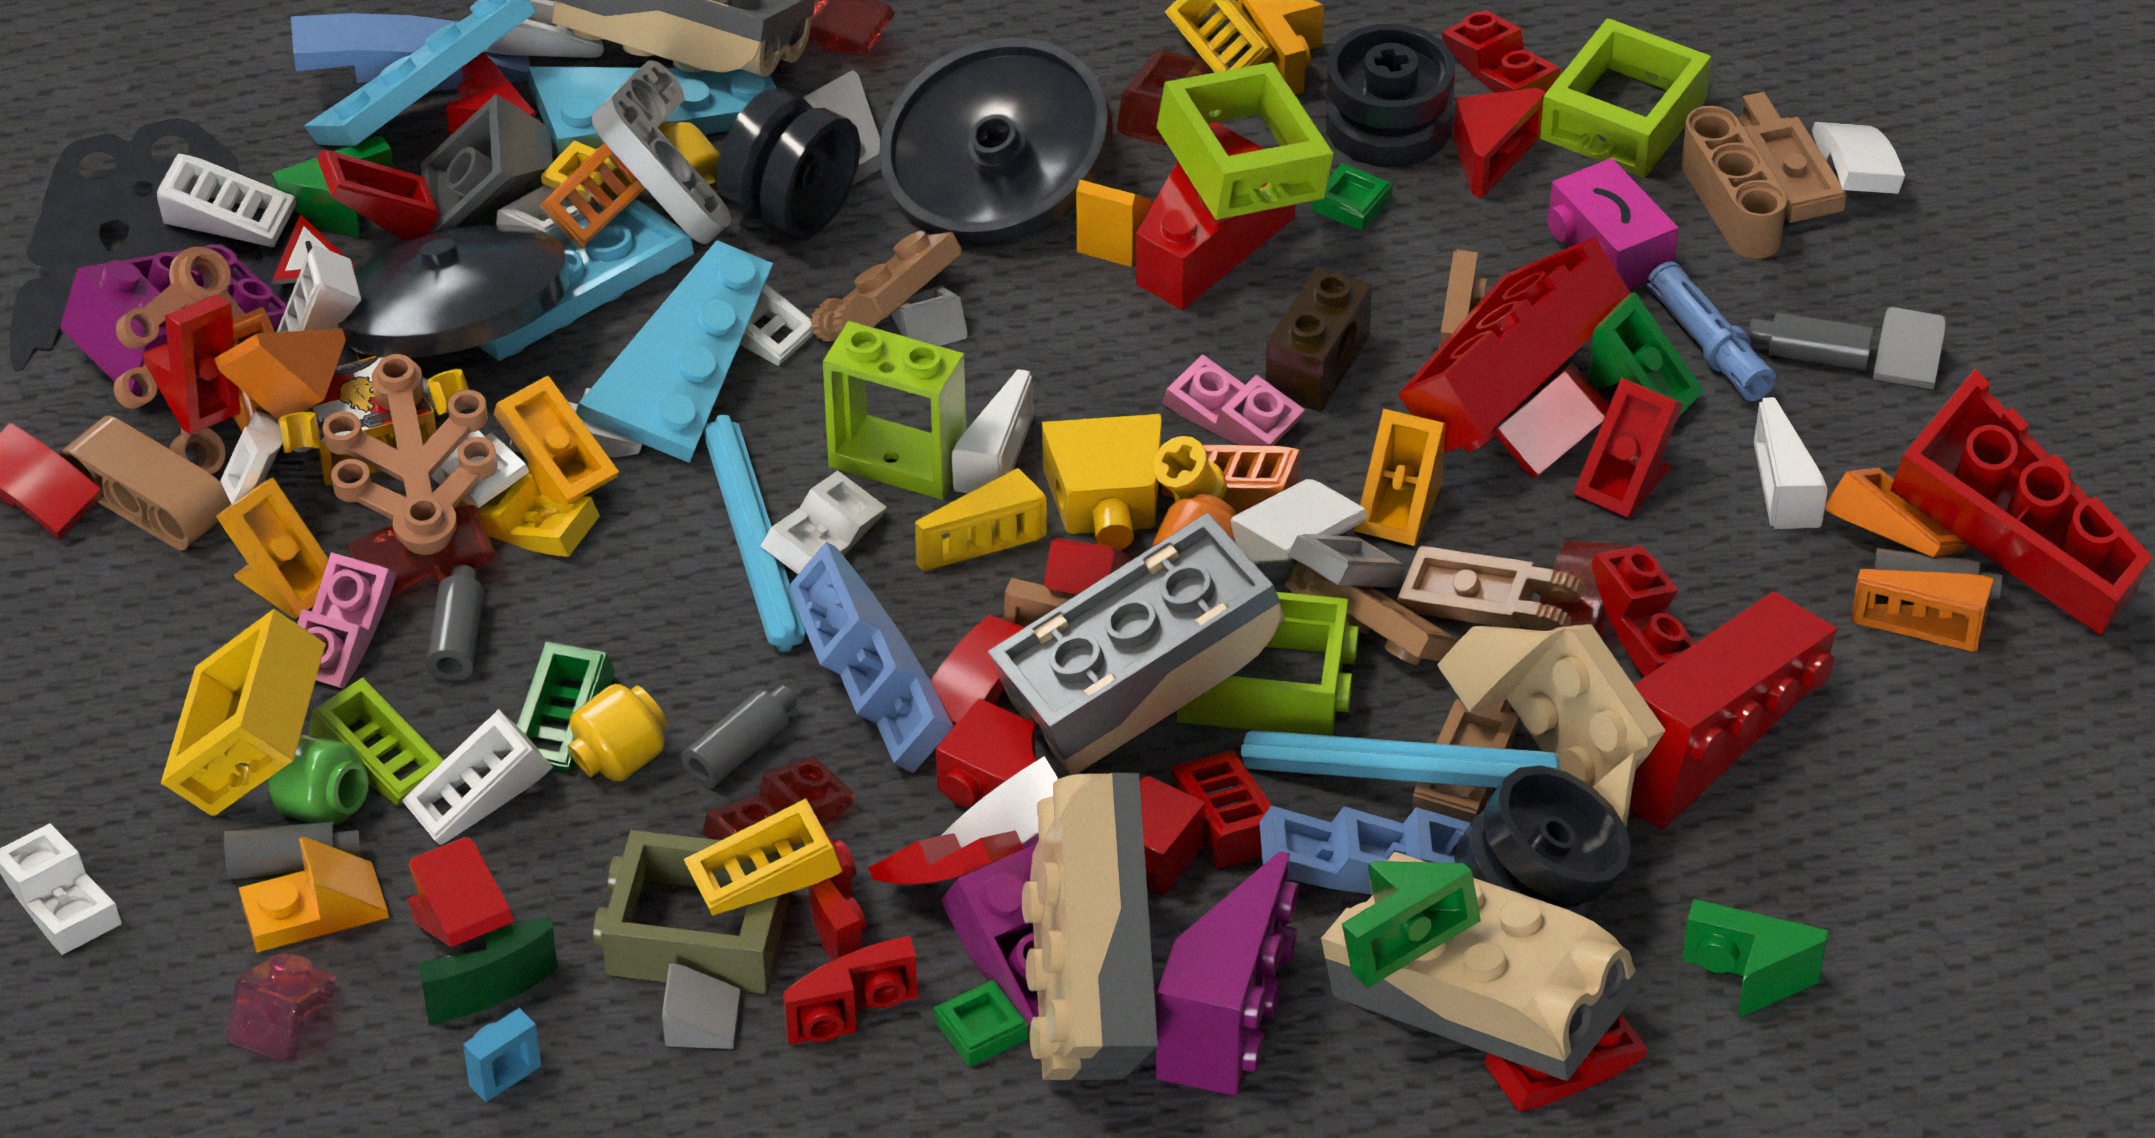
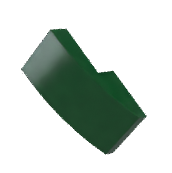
M551 917L530 921H515L483 934L485 950L451 954L439 959L418 962L428 1025L457 1019L498 1005L523 993L558 969Z

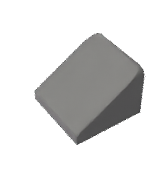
M941 285L917 291L891 313L902 336L937 346L967 338L968 333L961 299L958 295Z
M1895 307L1888 308L1884 317L1873 379L1934 390L1947 323L1946 317Z
M669 964L662 1011L665 1046L734 1049L741 998L740 988L686 966Z

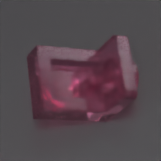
M278 954L237 977L226 1035L228 1042L280 1061L286 1060L294 1053L299 1020L330 1002L333 997L336 975L313 968L312 963L304 957L293 954Z

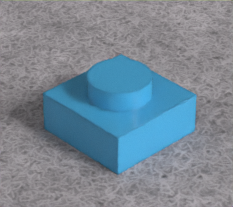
M520 1008L498 1022L482 1027L472 1039L463 1044L469 1086L485 1102L542 1066L536 1024Z

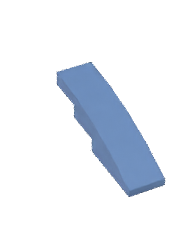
M362 13L291 17V29L296 71L354 65L357 83L370 82L395 61L411 55L426 45L425 40L435 31L453 22L457 24L459 22L413 15ZM485 52L510 83L528 81L529 56L501 55ZM462 67L430 91L458 88V83L463 81Z
M825 542L787 588L819 664L840 674L856 714L877 724L893 763L914 773L954 726L933 684L887 612L838 548Z
M1271 806L1259 821L1263 865L1279 851L1290 853V880L1329 889L1372 894L1369 883V863L1387 861L1394 852L1425 862L1455 863L1454 853L1459 838L1470 823L1417 807L1404 823H1400L1345 806L1332 822Z

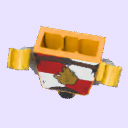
M343 348L324 401L305 412L292 413L279 418L284 453L292 452V450L297 453H305L312 448H319L323 479L326 486L333 484L331 472L336 464L346 459H357L349 454L333 453L327 448L323 433V423L331 414L341 411L355 414L360 420L362 432L397 449L391 412L382 408L376 402L372 385V373L384 357L373 356L361 360L358 352L349 348ZM460 369L445 371L430 379L422 376L424 396L415 407L423 445L437 431L435 417L449 412L448 402L450 398L459 391L469 390L463 371ZM340 431L335 435L342 436L349 434L351 431ZM366 463L370 474L380 471Z

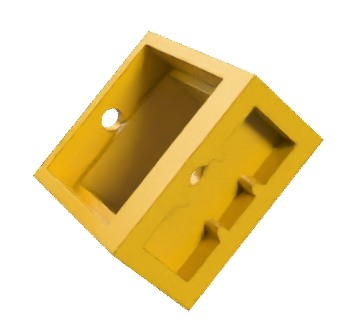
M273 609L195 666L161 784L207 814L216 816L290 764L295 757L326 643ZM240 763H246L249 766H243Z

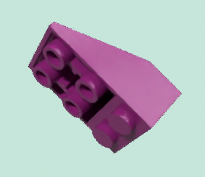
M223 244L204 246L205 248L215 250L227 261L231 272L228 293L246 314L263 307L273 329L277 328L280 325L287 305L272 292V289L266 283L258 279L237 259L234 252ZM182 251L162 252L153 256L122 261L113 260L104 264L77 268L60 329L114 382L129 369L142 367L145 364L142 355L144 352L167 343L165 321L159 325V333L156 339L140 349H130L119 341L116 334V324L121 316L134 308L145 307L171 285L169 269L173 259ZM191 270L193 280L198 286L203 288L204 281L202 276L198 272ZM131 319L130 324L133 333L139 337H144L143 325L139 321ZM129 379L130 391L135 396L142 395L143 391L139 382Z
M1037 843L958 878L941 899V903L969 958L987 982L991 980L996 982L1026 1021L1029 1029V1039L1033 1017H1039L1037 991H1030L1026 980L1027 954L1029 949H1035L1033 923H1025L1023 918L1022 892L1025 882L1030 881L1032 856ZM1153 977L1155 1011L1157 1014V991L1159 987Z
M1279 851L1175 939L1157 991L1158 1047L1156 1052V1079L1237 1096L1245 1071L1257 1072L1265 1040V1033L1258 1031L1261 1019L1273 1020L1275 1017L1281 992V979H1276L1275 975L1278 966L1290 967L1297 941V928L1287 926V924H1291L1293 921L1299 895V884L1289 882L1290 853Z

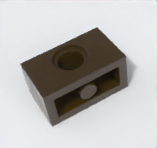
M1316 267L1267 341L1265 381L1299 406L1322 412L1370 336L1372 284Z

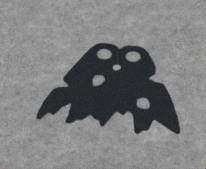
M179 118L144 125L136 131L129 142L113 134H102L74 141L65 147L52 171L27 251L28 259L35 266L49 271V274L26 282L16 294L9 345L10 359L14 370L19 371L25 368L35 348L48 350L53 346L62 322L77 268L104 264L113 260L122 261L153 256L162 252L183 251L191 247H204L211 244H223L229 249L238 240L163 223L157 191L172 163H162L153 158L151 147L155 141L164 136L173 135L186 140L189 146L187 155L208 161L241 175L236 156L203 128L193 122ZM104 152L115 159L116 168L106 178L91 180L80 174L78 164L88 154ZM140 180L147 181L153 185V191L147 196L139 197L133 193V186L140 182ZM235 203L233 207L238 209L241 204ZM258 208L253 217L261 220L266 209ZM295 211L292 212L274 247L254 243L262 252V262L246 266L258 279L266 283L272 289V292L283 302L285 284L272 285V279L300 215ZM121 220L130 227L127 239L120 248L107 251L99 237L100 226L108 222Z

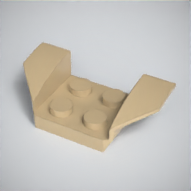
M1591 624L1558 627L1550 631L1489 626L1472 627L1437 664L1467 710L1472 712L1507 699L1541 750L1558 755L1561 770L1572 774L1597 790L1614 807L1624 825L1627 826L1635 770L1648 757L1666 730Z

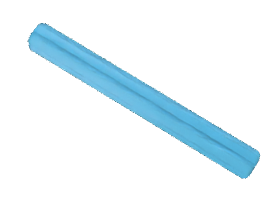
M718 415L715 422L706 423L703 435L768 643L776 645L777 650L780 652H787L791 650L793 645L803 642L805 630L787 588L790 583L784 564L761 547L762 542L771 529V523L740 426L736 422H731L730 416Z
M1258 730L1247 732L1244 743L1241 746L1244 766L1251 770L1497 788L1504 778L1520 767L1542 765L1561 770L1559 756L1553 752Z

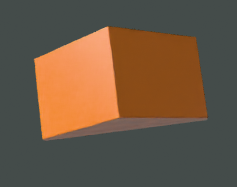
M342 328L258 333L214 359L221 373L279 421V418L282 416L305 412L324 401L346 338Z

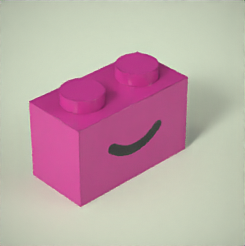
M1613 158L1552 181L1550 208L1547 211V223L1552 235L1560 242L1565 241L1569 247L1596 237L1628 289L1649 281V275L1659 265L1665 262H1675L1679 227Z

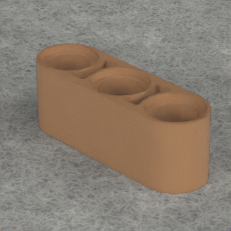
M1702 106L1694 109L1687 116L1681 162L1683 172L1729 246L1736 253L1753 259L1767 258L1774 255L1780 249L1787 204L1784 190L1738 118L1731 111L1718 106Z
M104 416L58 453V455L101 488L102 498L98 503L178 551L187 549L219 522L216 515L231 505L222 484L209 472L112 416Z

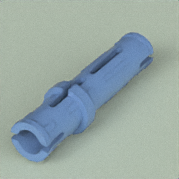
M1665 262L1655 268L1649 275L1648 279L1652 283H1647V288L1671 312L1670 314L1692 339L1694 338L1701 346L1703 358L1707 364L1715 371H1722L1731 380L1744 399L1756 401L1767 395L1775 385L1773 379H1776V374L1752 350L1751 340L1742 328L1736 325L1732 326L1720 314V311L1688 278L1678 263Z

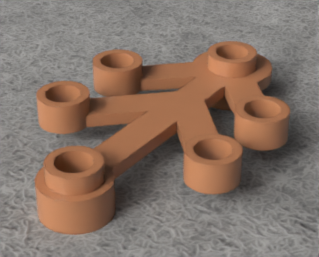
M191 247L179 253L173 259L169 269L171 285L145 307L134 308L121 316L116 324V334L124 346L130 349H140L156 339L159 333V325L165 321V315L214 295L231 303L233 319L244 315L243 310L228 293L231 272L225 258L215 250L205 247ZM191 270L198 272L202 276L204 281L203 288L195 283ZM131 319L137 320L143 325L144 337H139L133 333L130 324ZM243 339L236 340L235 346L243 342ZM144 364L142 367H134L121 374L114 383V394L121 405L130 409H136L150 402L155 397L158 386ZM129 379L139 382L143 391L142 397L135 396L130 391ZM208 427L191 435L181 428V435L177 436L170 445V450L187 460L185 448L192 449L198 456L197 466L210 474L218 471L225 460V446L222 439Z
M392 354L380 360L374 369L372 385L376 402L382 408L391 412L397 449L362 432L359 418L355 414L346 411L333 413L325 419L323 423L324 439L327 448L331 452L341 455L349 454L357 458L343 460L334 466L331 477L335 495L342 501L358 502L393 520V530L396 538L411 552L428 555L441 551L449 544L457 528V517L454 509L480 480L489 478L497 470L496 449L490 440L483 437H473L464 441L471 432H476L483 428L488 420L486 400L481 393L474 390L459 391L450 398L448 402L450 417L423 445L415 407L424 396L421 369L409 357L402 354ZM466 409L476 410L473 413L469 414L460 413L461 411ZM340 431H351L349 434L346 435H335L337 432ZM459 446V467L432 493L429 478ZM476 456L486 457L481 461L470 460L471 458ZM366 463L404 482L407 497L372 482ZM350 478L360 479L355 483H344L345 480Z

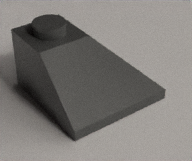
M495 94L420 163L421 176L426 180L439 213V218L428 234L471 226L519 198L532 185L540 184L542 182L541 174L553 163L550 127Z

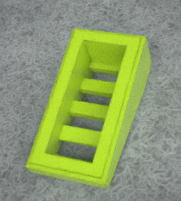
M363 677L312 710L309 735L340 741L355 748L362 758L364 768L367 771L368 784L396 806L401 804L402 800L444 761ZM359 720L366 723V725L354 733L348 729V727ZM377 733L384 737L370 748L363 744ZM394 747L402 751L385 764L378 759ZM412 761L421 766V768L402 781H399L393 775Z

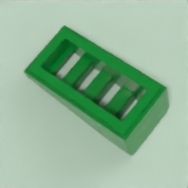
M545 642L517 726L531 741L534 738L562 743L559 752L538 748L553 766L551 770L571 773L576 764L567 748L574 741L570 730V716L612 684L615 670L606 652ZM562 679L582 683L581 689L559 685ZM552 699L576 703L574 710L550 704ZM543 718L569 723L567 730L541 726L540 724Z

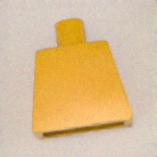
M1161 414L1042 422L1043 470L1066 532L1070 534L1095 532L1097 545L1122 550L1132 543L1134 539L1133 530L1151 529L1155 526L1159 481L1153 473V460L1156 452L1161 447Z

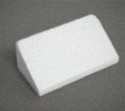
M1305 479L1233 516L1231 527L1236 544L1254 564L1289 562L1294 559L1288 554L1297 535L1338 536L1363 523L1364 519L1368 518L1364 507L1320 482Z

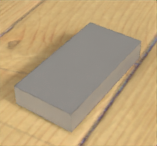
M1316 534L1297 535L1288 554L1338 585L1395 588L1406 569L1402 562L1359 537Z

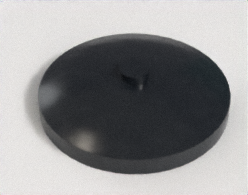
M1004 37L976 42L938 59L919 73L901 92L888 113L880 138L879 156L882 175L901 212L917 227L930 235L952 232L958 243L968 245H989L1017 240L1048 227L1076 207V190L1079 179L1091 183L1097 182L1105 168L1113 140L1112 114L1106 96L1095 74L1083 60L1065 48L1047 41L1024 37Z
M501 224L449 229L405 241L385 249L353 267L361 301L345 320L338 323V329L342 328L346 338L345 347L358 353L378 357H386L392 354H402L409 358L425 357L460 351L488 343L529 325L551 310L561 300L570 284V271L564 248L555 237L541 230L525 226Z

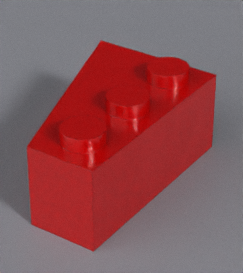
M1217 122L1208 124L1228 156L1265 149ZM1177 161L1136 232V285L1183 311L1294 219L1295 204L1215 220ZM1268 183L1263 184L1260 188L1265 187Z

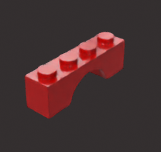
M978 698L936 747L938 791L944 793L952 802L959 806H974L995 788L1037 761L1035 758V723ZM1146 776L1140 780L1147 889L1164 896L1205 845V802L1157 779Z

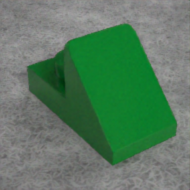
M382 135L362 141L356 146H348L334 151L393 168L391 148ZM317 157L272 173L274 188L295 196L296 206L293 211L299 215L301 214L317 230L354 238L360 237L357 212L331 197Z
M1634 292L1627 295L1593 329L1590 383L1596 390L1620 382L1621 378L1630 380L1684 403L1679 414L1680 416L1704 392V389L1639 296Z
M1371 862L1368 864V871L1375 904L1341 924L1351 973L1363 985L1369 988L1481 921L1472 870L1464 863Z
M1693 899L1687 919L1682 961L1701 965L1703 968L1716 973L1731 972L1743 975L1738 1017H1743L1819 983L1829 930Z

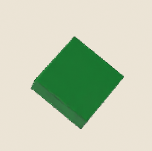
M1341 163L1328 178L1324 199L1312 201V211L1364 231L1391 200L1393 183Z
M994 980L988 981L934 1007L935 1023L969 1067L1029 1039L1028 1024Z

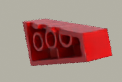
M1596 237L1507 273L1497 281L1400 391L1398 396L1411 415L1446 423L1444 453L1462 447L1464 452L1474 451L1489 442L1496 435L1497 432L1494 428L1515 411L1536 388L1593 336V329L1631 293Z
M1975 368L1903 454L1890 491L2101 636L2137 592L2153 557L2097 497L2089 498L2070 478L2072 470L2056 453L2050 457L2027 432L2029 424L2013 407L2008 410L2005 409L1990 393L1989 388L1991 384Z
M1773 591L1635 683V688L1666 731L1648 757L1635 770L1629 810L1663 831L1808 691L1818 689L1826 681L1834 665L1835 659L1830 652L1838 628Z

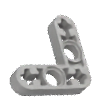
M650 60L632 74L593 112L591 117L592 123L601 139L677 224L695 241L708 244L731 225V215L717 193L657 128L683 102L684 93L677 79L666 67Z

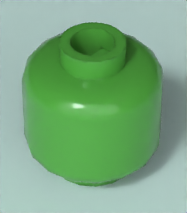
M312 735L300 736L294 760L267 779L272 804L281 815L306 823L334 822V825L342 824L361 807L368 792L369 782L362 758L355 748L340 741Z

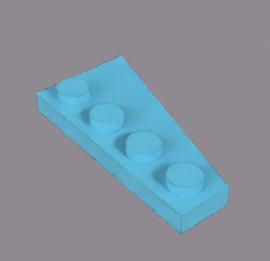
M477 0L470 7L473 12L471 15L457 24L453 22L435 31L425 40L426 45L411 55L405 56L389 65L378 77L305 124L304 127L317 145L356 146L537 12L530 0Z
M529 67L528 85L544 124L550 127L551 142L557 157L574 140L592 148H598L604 143L593 126L592 114L639 68ZM667 68L679 82L684 93V99L663 122H690L699 128L704 135L730 131L737 116L755 96L767 89H776L771 75L763 77L741 69L722 73L707 70L688 72L678 68Z
M614 194L611 199L614 200L617 195ZM634 198L582 249L579 250L572 241L563 247L570 271V284L564 296L551 310L529 325L499 339L478 345V347L497 361L521 352L533 342L557 329L570 325L575 319L602 304L616 300L624 292L655 275L665 273L671 266L693 255L691 237L683 229ZM584 218L578 224L584 229L589 224V221Z
M716 240L578 403L576 414L579 418L690 463L773 263Z

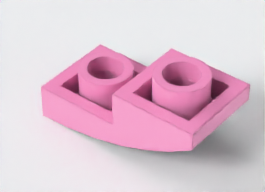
M1203 354L1167 388L1162 404L1178 415L1235 444L1248 446H1274L1303 417L1305 409L1258 375H1255L1245 385Z
M331 552L312 612L302 609L297 623L326 643L316 681L344 689L359 666L373 638L396 579V572Z

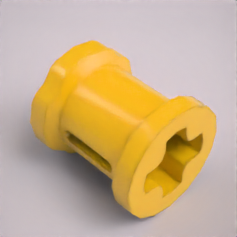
M1187 436L1172 438L1164 443L1156 452L1153 460V473L1162 486L1173 492L1175 502L1181 499H1191L1196 494H1206L1221 500L1224 498L1227 483L1224 480L1223 472L1218 465L1209 461L1207 451L1198 440Z

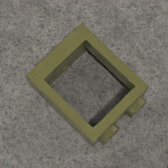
M630 830L623 857L614 856L611 861L608 876V894L611 896L608 908L599 907L593 927V945L595 948H603L606 975L667 982L669 964H678L740 988V991L767 994L793 891L747 905L739 936L632 923L644 881L697 887L684 859L721 840ZM778 852L766 855L769 864L781 858ZM752 860L739 863L745 876L757 870ZM726 868L713 871L720 888L733 882Z

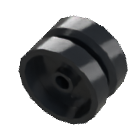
M1375 24L1353 30L1338 40L1328 55L1325 116L1326 134L1335 148L1354 161L1376 167H1405L1426 161L1441 151L1452 134V98L1455 86V59L1453 54L1442 40L1431 33L1404 24Z
M781 88L763 91L755 96L740 112L725 139L717 170L716 184L719 197L729 209L751 219H763L773 229L795 239H810L836 216L851 190L859 166L861 148L857 126L849 118L826 108H813L806 99Z
M1537 765L1520 767L1503 779L1488 799L1485 810L1473 819L1459 838L1454 853L1455 863H1464L1469 867L1475 879L1570 910L1587 918L1597 906L1599 897L1613 886L1626 869L1631 846L1626 826L1614 807L1597 790L1566 771Z

